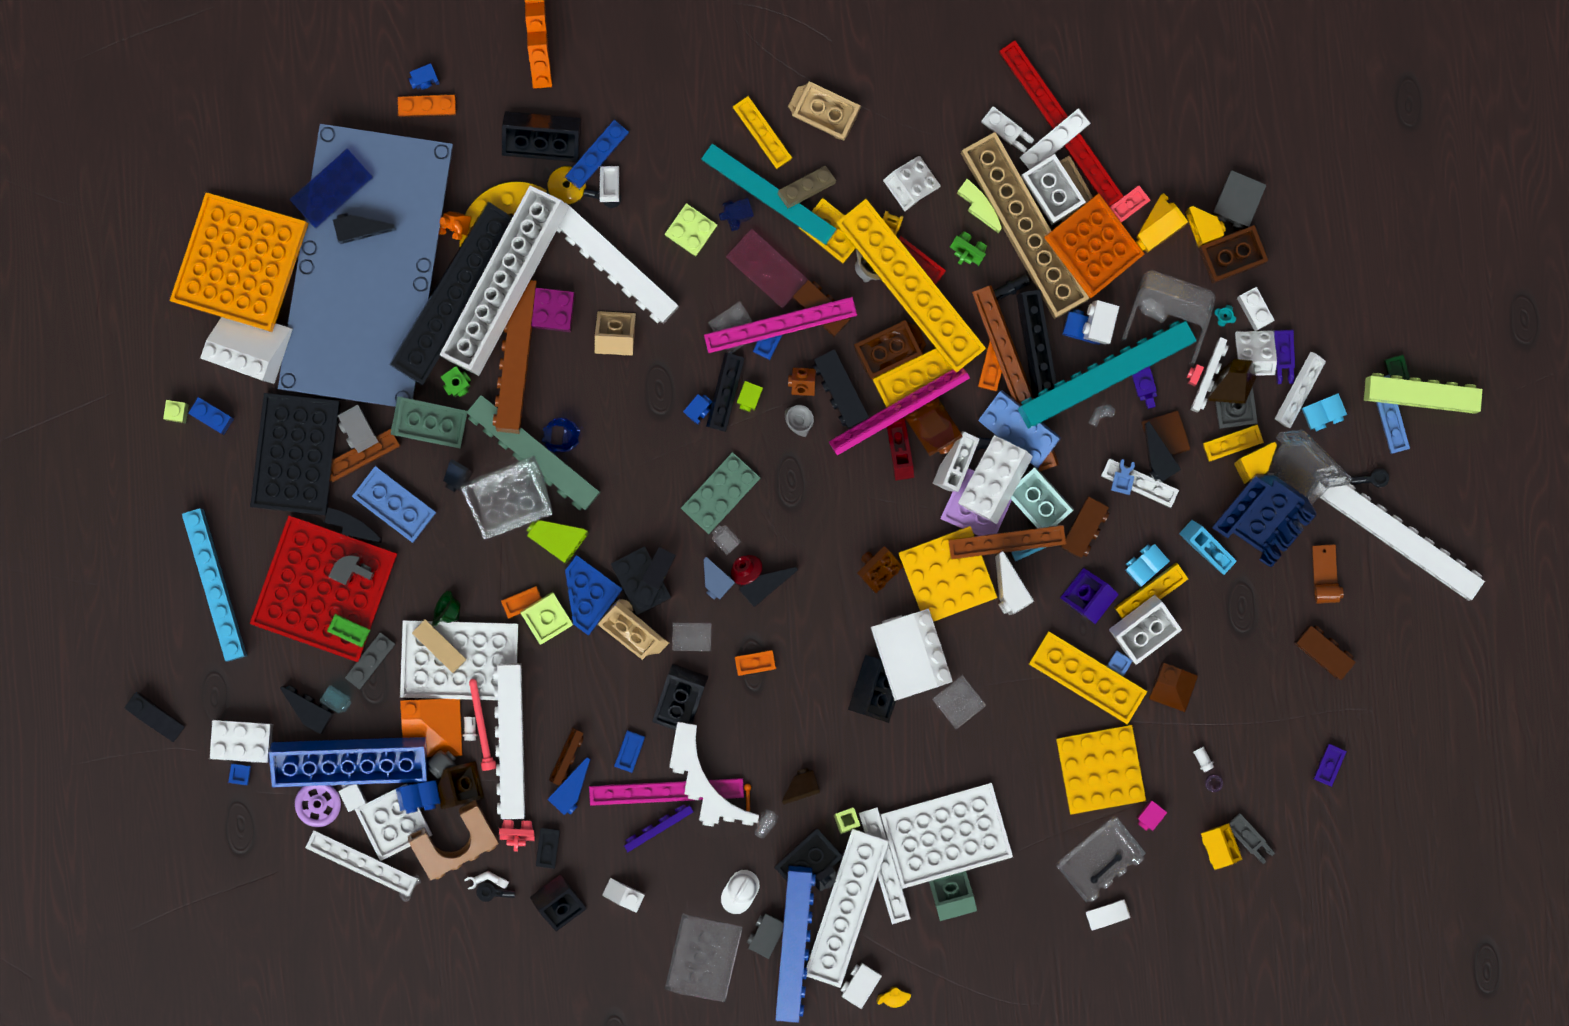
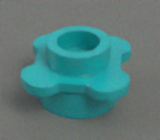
M1227 305L1225 308H1217L1214 314L1218 318L1219 326L1223 327L1227 323H1234L1236 321L1232 306Z

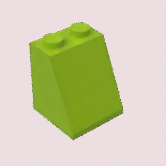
M538 520L536 523L533 521L527 529L529 532L527 536L566 564L589 534L581 528Z

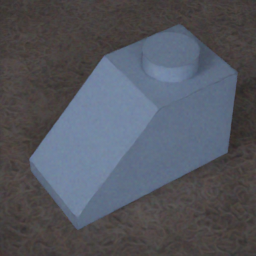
M707 557L704 559L705 587L708 589L706 593L714 600L716 598L721 600L735 582Z

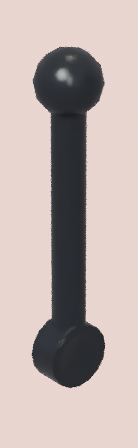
M1116 854L1114 860L1096 876H1092L1090 881L1094 884L1097 883L1099 877L1116 862L1122 860V855Z

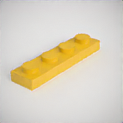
M749 96L733 106L737 115L776 170L792 159Z
M1175 563L1114 608L1123 619L1153 595L1162 599L1187 581L1188 578L1181 567Z

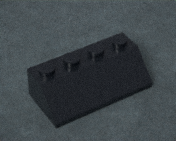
M505 111L502 124V156L578 162L581 118Z

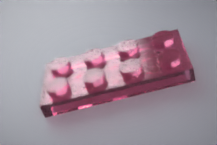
M752 229L726 256L733 265L782 309L808 281L805 276Z

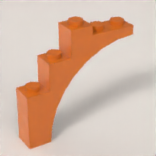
M525 0L527 47L533 88L552 87L545 0Z

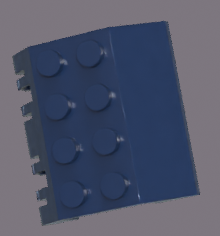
M1256 474L1212 528L1226 538H1229L1232 533L1236 534L1262 552L1260 561L1272 567L1282 556L1280 550L1286 551L1299 534L1302 533V525L1308 526L1310 521L1317 515V512L1306 496L1277 476Z

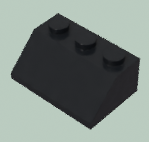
M865 655L848 710L889 723L896 701L894 700L882 660Z

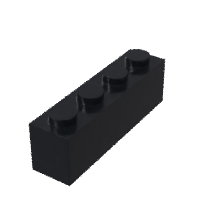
M835 349L814 359L815 364L812 366L816 370L817 376L821 374L824 380L821 384L826 393L830 392L832 396L830 402L834 410L838 408L841 414L838 418L842 426H847L850 429L868 419L869 416Z

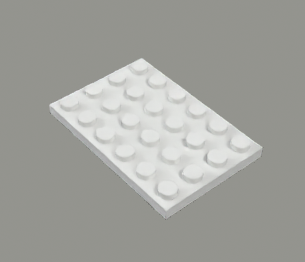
M403 621L401 698L472 700L469 681L475 679L480 700H498L494 698V688H498V681L494 680V668H497V665L502 663H517L519 624L439 622L434 628L467 659L452 673L412 634L423 621Z
M992 783L880 814L902 889L1013 857Z

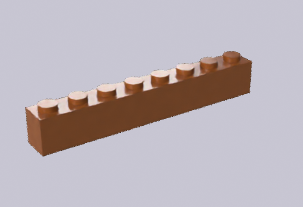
M533 280L529 281L504 328L507 336L506 340L502 341V351H505L504 358L500 359L499 369L502 370V377H498L497 388H500V395H496L495 407H498V411L493 416V426H496L497 432L520 434L532 334L535 290L537 288V282Z

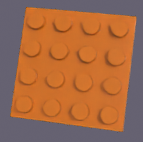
M1099 193L1044 237L1089 298L1094 297L1144 255L1143 251Z

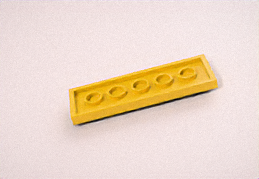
M1049 631L1029 662L1030 666L1125 724L1129 723L1147 693L1146 690Z

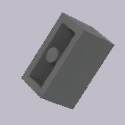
M765 913L764 917L760 915L755 925L758 929L755 934L751 933L747 943L750 944L748 949L769 959L783 932L784 922Z

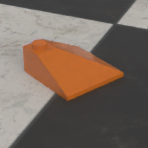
M460 699L400 701L403 738L426 737L427 757H432L438 750H442L445 753L449 751L453 756H462Z

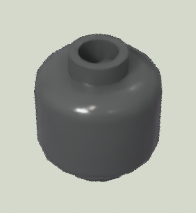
M438 750L428 760L429 767L427 768L438 779L442 776L444 769L456 766L454 762L456 758L449 751L445 753L442 750Z

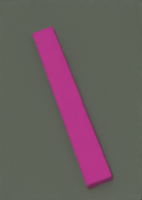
M853 297L704 334L708 353H713L855 317L857 312Z
M964 368L960 369L957 373L952 369L830 440L829 444L836 455H839L965 382L970 377Z
M743 778L708 780L723 798H744ZM687 781L589 786L590 806L691 801L693 799H688V795L684 794Z

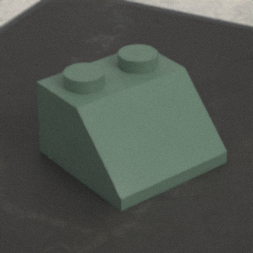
M966 871L929 881L940 921L977 911Z

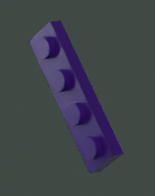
M685 804L675 809V815L670 817L667 814L659 819L660 824L653 827L651 824L642 830L644 834L639 837L633 835L626 840L627 844L624 845L627 852L693 813L694 810L691 805L688 807Z

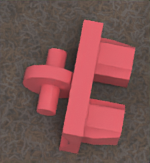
M504 820L502 828H499L500 840H507V846H514L515 852H518L519 846H526V841H535L532 821L524 820L521 822V829H514L513 820Z

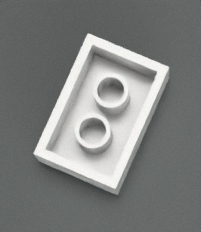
M1055 154L1021 176L1051 225H1054L1086 203Z
M1153 595L1111 627L1109 631L1128 658L1137 665L1182 631V629L1163 602Z
M212 720L210 759L269 763L273 724Z

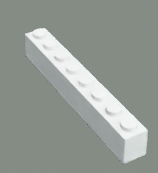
M569 206L557 232L560 233L562 231L567 235L565 239L572 246L575 244L581 248L579 252L586 259L591 257L595 261L593 265L601 272L605 270L609 274L607 278L615 285L619 283L623 287L621 291L629 298L633 296L637 300L635 303L643 311L647 309L651 312L649 316L656 323L661 322L664 324L679 306Z
M522 663L498 664L497 668H494V680L498 681V688H494V698L498 699V707H495V718H498L499 726H495V737L499 738V745H496V757H499L500 764H496V776H500V784H497V795H500V803H497V814H501V819H524Z

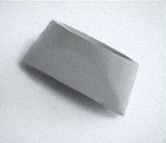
M795 405L785 410V420L788 427L797 435L806 437L814 423L812 412L803 405Z

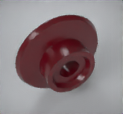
M753 555L737 558L731 570L732 580L739 585H746L756 580L762 571L761 560Z

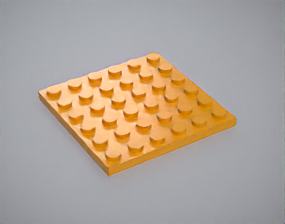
M206 192L170 301L273 332L309 223Z

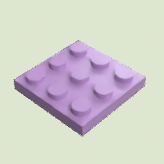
M968 468L959 492L952 491L940 519L961 529L971 526L973 534L977 536L997 534L1012 500L1010 499L997 524L962 507L958 502L975 472Z

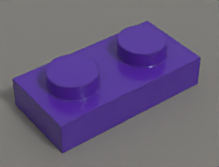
M1328 744L1313 779L1332 787L1347 751Z

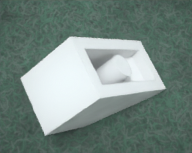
M610 878L602 896L637 913L645 894Z

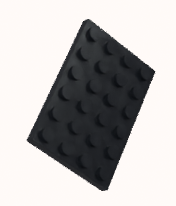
M264 393L250 507L326 516L340 401Z

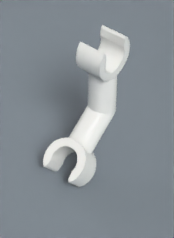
M490 871L475 877H467L464 880L468 881L471 879L474 882V885L468 889H474L477 884L487 879L506 889L509 881Z

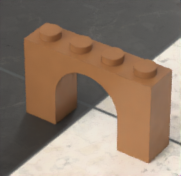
M476 800L459 808L460 816L470 832L468 842L460 850L454 852L440 850L433 843L425 827L407 836L411 848L430 881L440 879L451 869L456 870L460 868L464 862L477 859L479 854L485 851L490 852L499 844L497 836Z

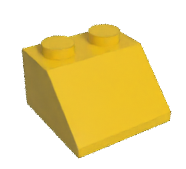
M1194 206L1187 209L1185 213L1198 248L1224 236L1223 232H1226L1225 226L1222 221L1219 222L1218 217Z

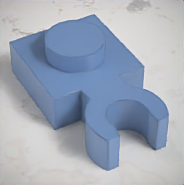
M1122 459L1119 464L1121 473L1115 472L1111 491L1130 495L1134 476L1129 475V473L1134 469L1135 463L1131 462L1130 468H1125V460Z

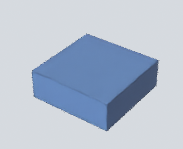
M1116 650L1106 667L1124 676L1132 661Z

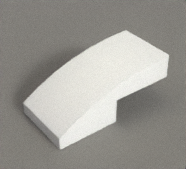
M1125 899L1086 912L1091 930L1131 918Z

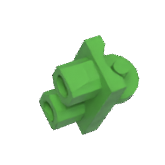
M965 231L960 236H956L950 248L955 250L954 255L960 258L958 264L961 265L965 261L968 264L974 262L979 266L986 255L987 245L978 241L974 247L969 243L972 238L971 235Z

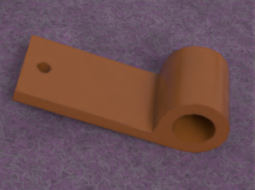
M1336 545L1312 546L1316 604L1339 603L1344 594L1343 587H1339L1337 583Z

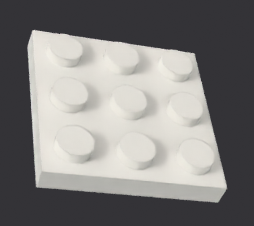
M396 789L355 809L380 861L410 847L407 836L424 827L429 836L433 835L420 808H417L418 812L406 814V811L400 812Z

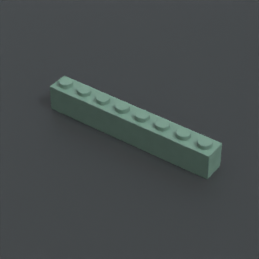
M480 395L466 412L470 415L468 419L476 426L481 424L484 427L483 432L492 438L493 435L499 439L498 444L505 450L509 447L514 451L512 455L520 462L525 460L529 464L527 468L534 474H537V472L544 476L542 480L550 487L552 484L558 487L557 492L565 499L569 496L573 500L571 504L578 510L582 508L587 510L599 496L600 492L521 427L520 434L497 432L496 426H493V416L497 414L498 408Z

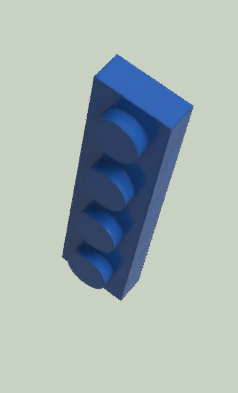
M614 120L567 173L565 178L580 190L624 140L629 131Z

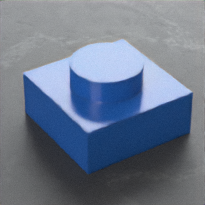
M231 764L228 783L249 785L251 766Z

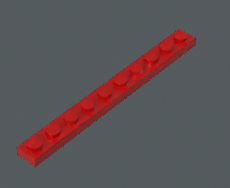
M1013 41L999 51L1000 55L1052 129L1057 127L1068 116L1017 42ZM1080 133L1064 146L1096 193L1101 195L1109 207L1124 197Z

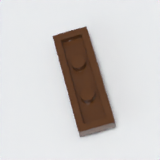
M575 728L571 729L549 778V781L560 786L561 782L566 780L568 775L566 771L569 764L572 765L576 757L574 753L583 742V732Z

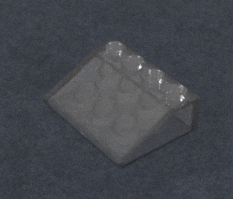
M535 456L467 481L461 487L484 540L553 513L543 474Z
M682 913L665 989L678 994L725 1002L743 927Z

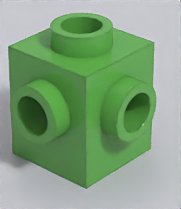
M457 366L441 376L445 383L443 388L448 395L453 394L454 397H462L469 392L468 388L471 386L468 382L471 379L465 371L461 373ZM455 381H459V385L454 386Z

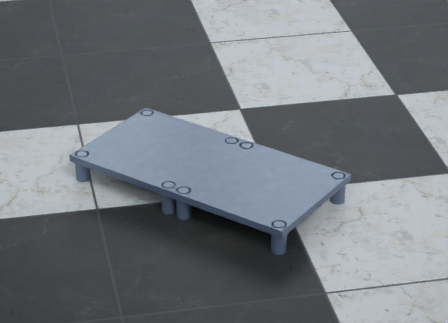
M320 124L304 220L309 224L299 251L288 320V328L293 330L282 360L278 389L396 407L397 397L413 399L416 382L389 364L430 296L441 226L440 218L443 213L453 144ZM348 213V216L354 215L394 224L396 231L340 244L337 239L333 219H337V215Z

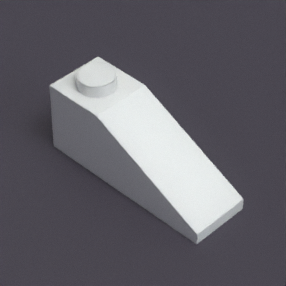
M964 431L961 432L963 437L954 443L940 464L932 483L947 491L959 492L979 442V438Z

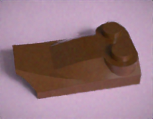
M906 320L854 344L857 356L870 380L921 356L926 346L917 325L908 323Z
M938 397L904 416L929 456L963 437Z

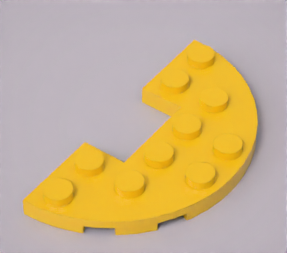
M525 182L503 183L488 189L477 197L465 214L471 216L468 233L487 202L492 203L508 215H514L529 186H533L545 193L547 190ZM462 235V239L460 240V246L462 245L467 235Z

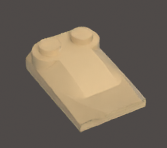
M810 81L806 85L797 87L788 105L793 117L843 141L848 136L861 108L860 105Z
M619 599L597 624L642 660L648 655L659 654L670 643L632 613L633 607L627 600Z

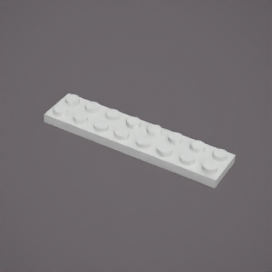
M852 829L836 882L834 883L806 967L807 977L841 988L889 844L888 840Z

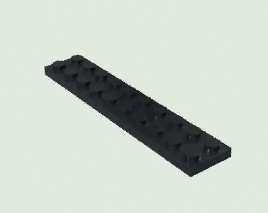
M486 203L390 362V366L420 385L425 383L440 358V353L513 217L492 203Z

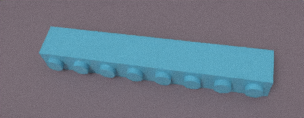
M199 508L183 513L182 517L225 661L229 662L246 657V650L204 509Z

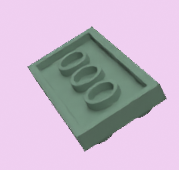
M397 397L390 435L461 448L467 411Z
M732 452L681 509L705 532L710 534L761 478Z

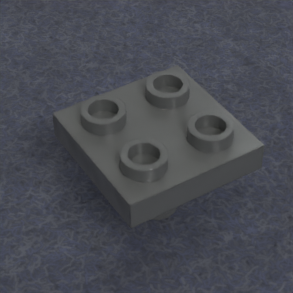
M1253 387L1245 404L1215 401L1219 429L1258 423Z

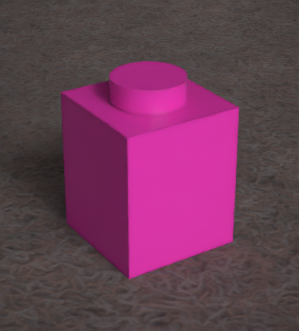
M1150 800L1136 817L1139 820L1138 825L1146 831L1148 829L1153 831L1167 812Z

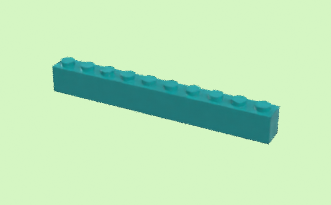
M1176 321L1169 325V330L1164 332L1161 329L1153 333V338L1150 340L1143 338L1136 342V347L1131 349L1128 346L1120 351L1121 355L1115 357L1113 354L1103 359L1105 363L1099 366L1097 363L1087 368L1088 372L1082 374L1080 371L1070 376L1072 380L1066 383L1064 380L1054 385L1055 389L1049 391L1047 388L1037 393L1039 397L1033 400L1029 397L1022 401V406L1018 408V411L1027 428L1029 429L1195 343L1197 340L1187 321L1181 324L1179 321Z

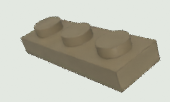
M824 166L778 190V196L786 207L790 208L834 185L836 179L828 168Z

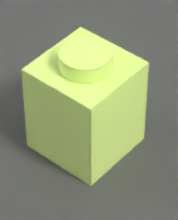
M166 400L163 419L186 423L189 404Z
M854 807L834 815L840 834L860 827Z

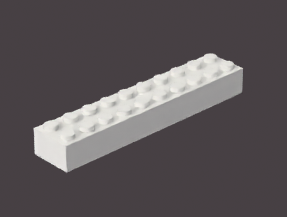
M529 186L440 353L443 358L478 376L480 375L569 208L562 200L533 186Z

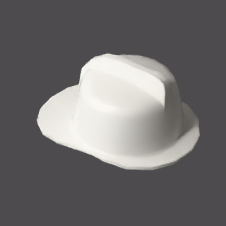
M740 870L734 873L721 895V903L727 912L741 914L750 907L760 888L757 876L748 870Z

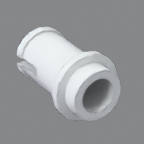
M464 717L463 737L465 741H475L476 737H478V734H476V717Z
M1205 747L1193 752L1201 766L1200 770L1203 769L1206 772L1214 768V761L1211 762Z

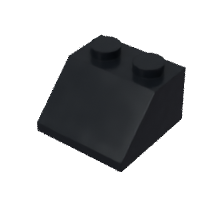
M561 874L530 896L538 912L555 931H558L587 909Z

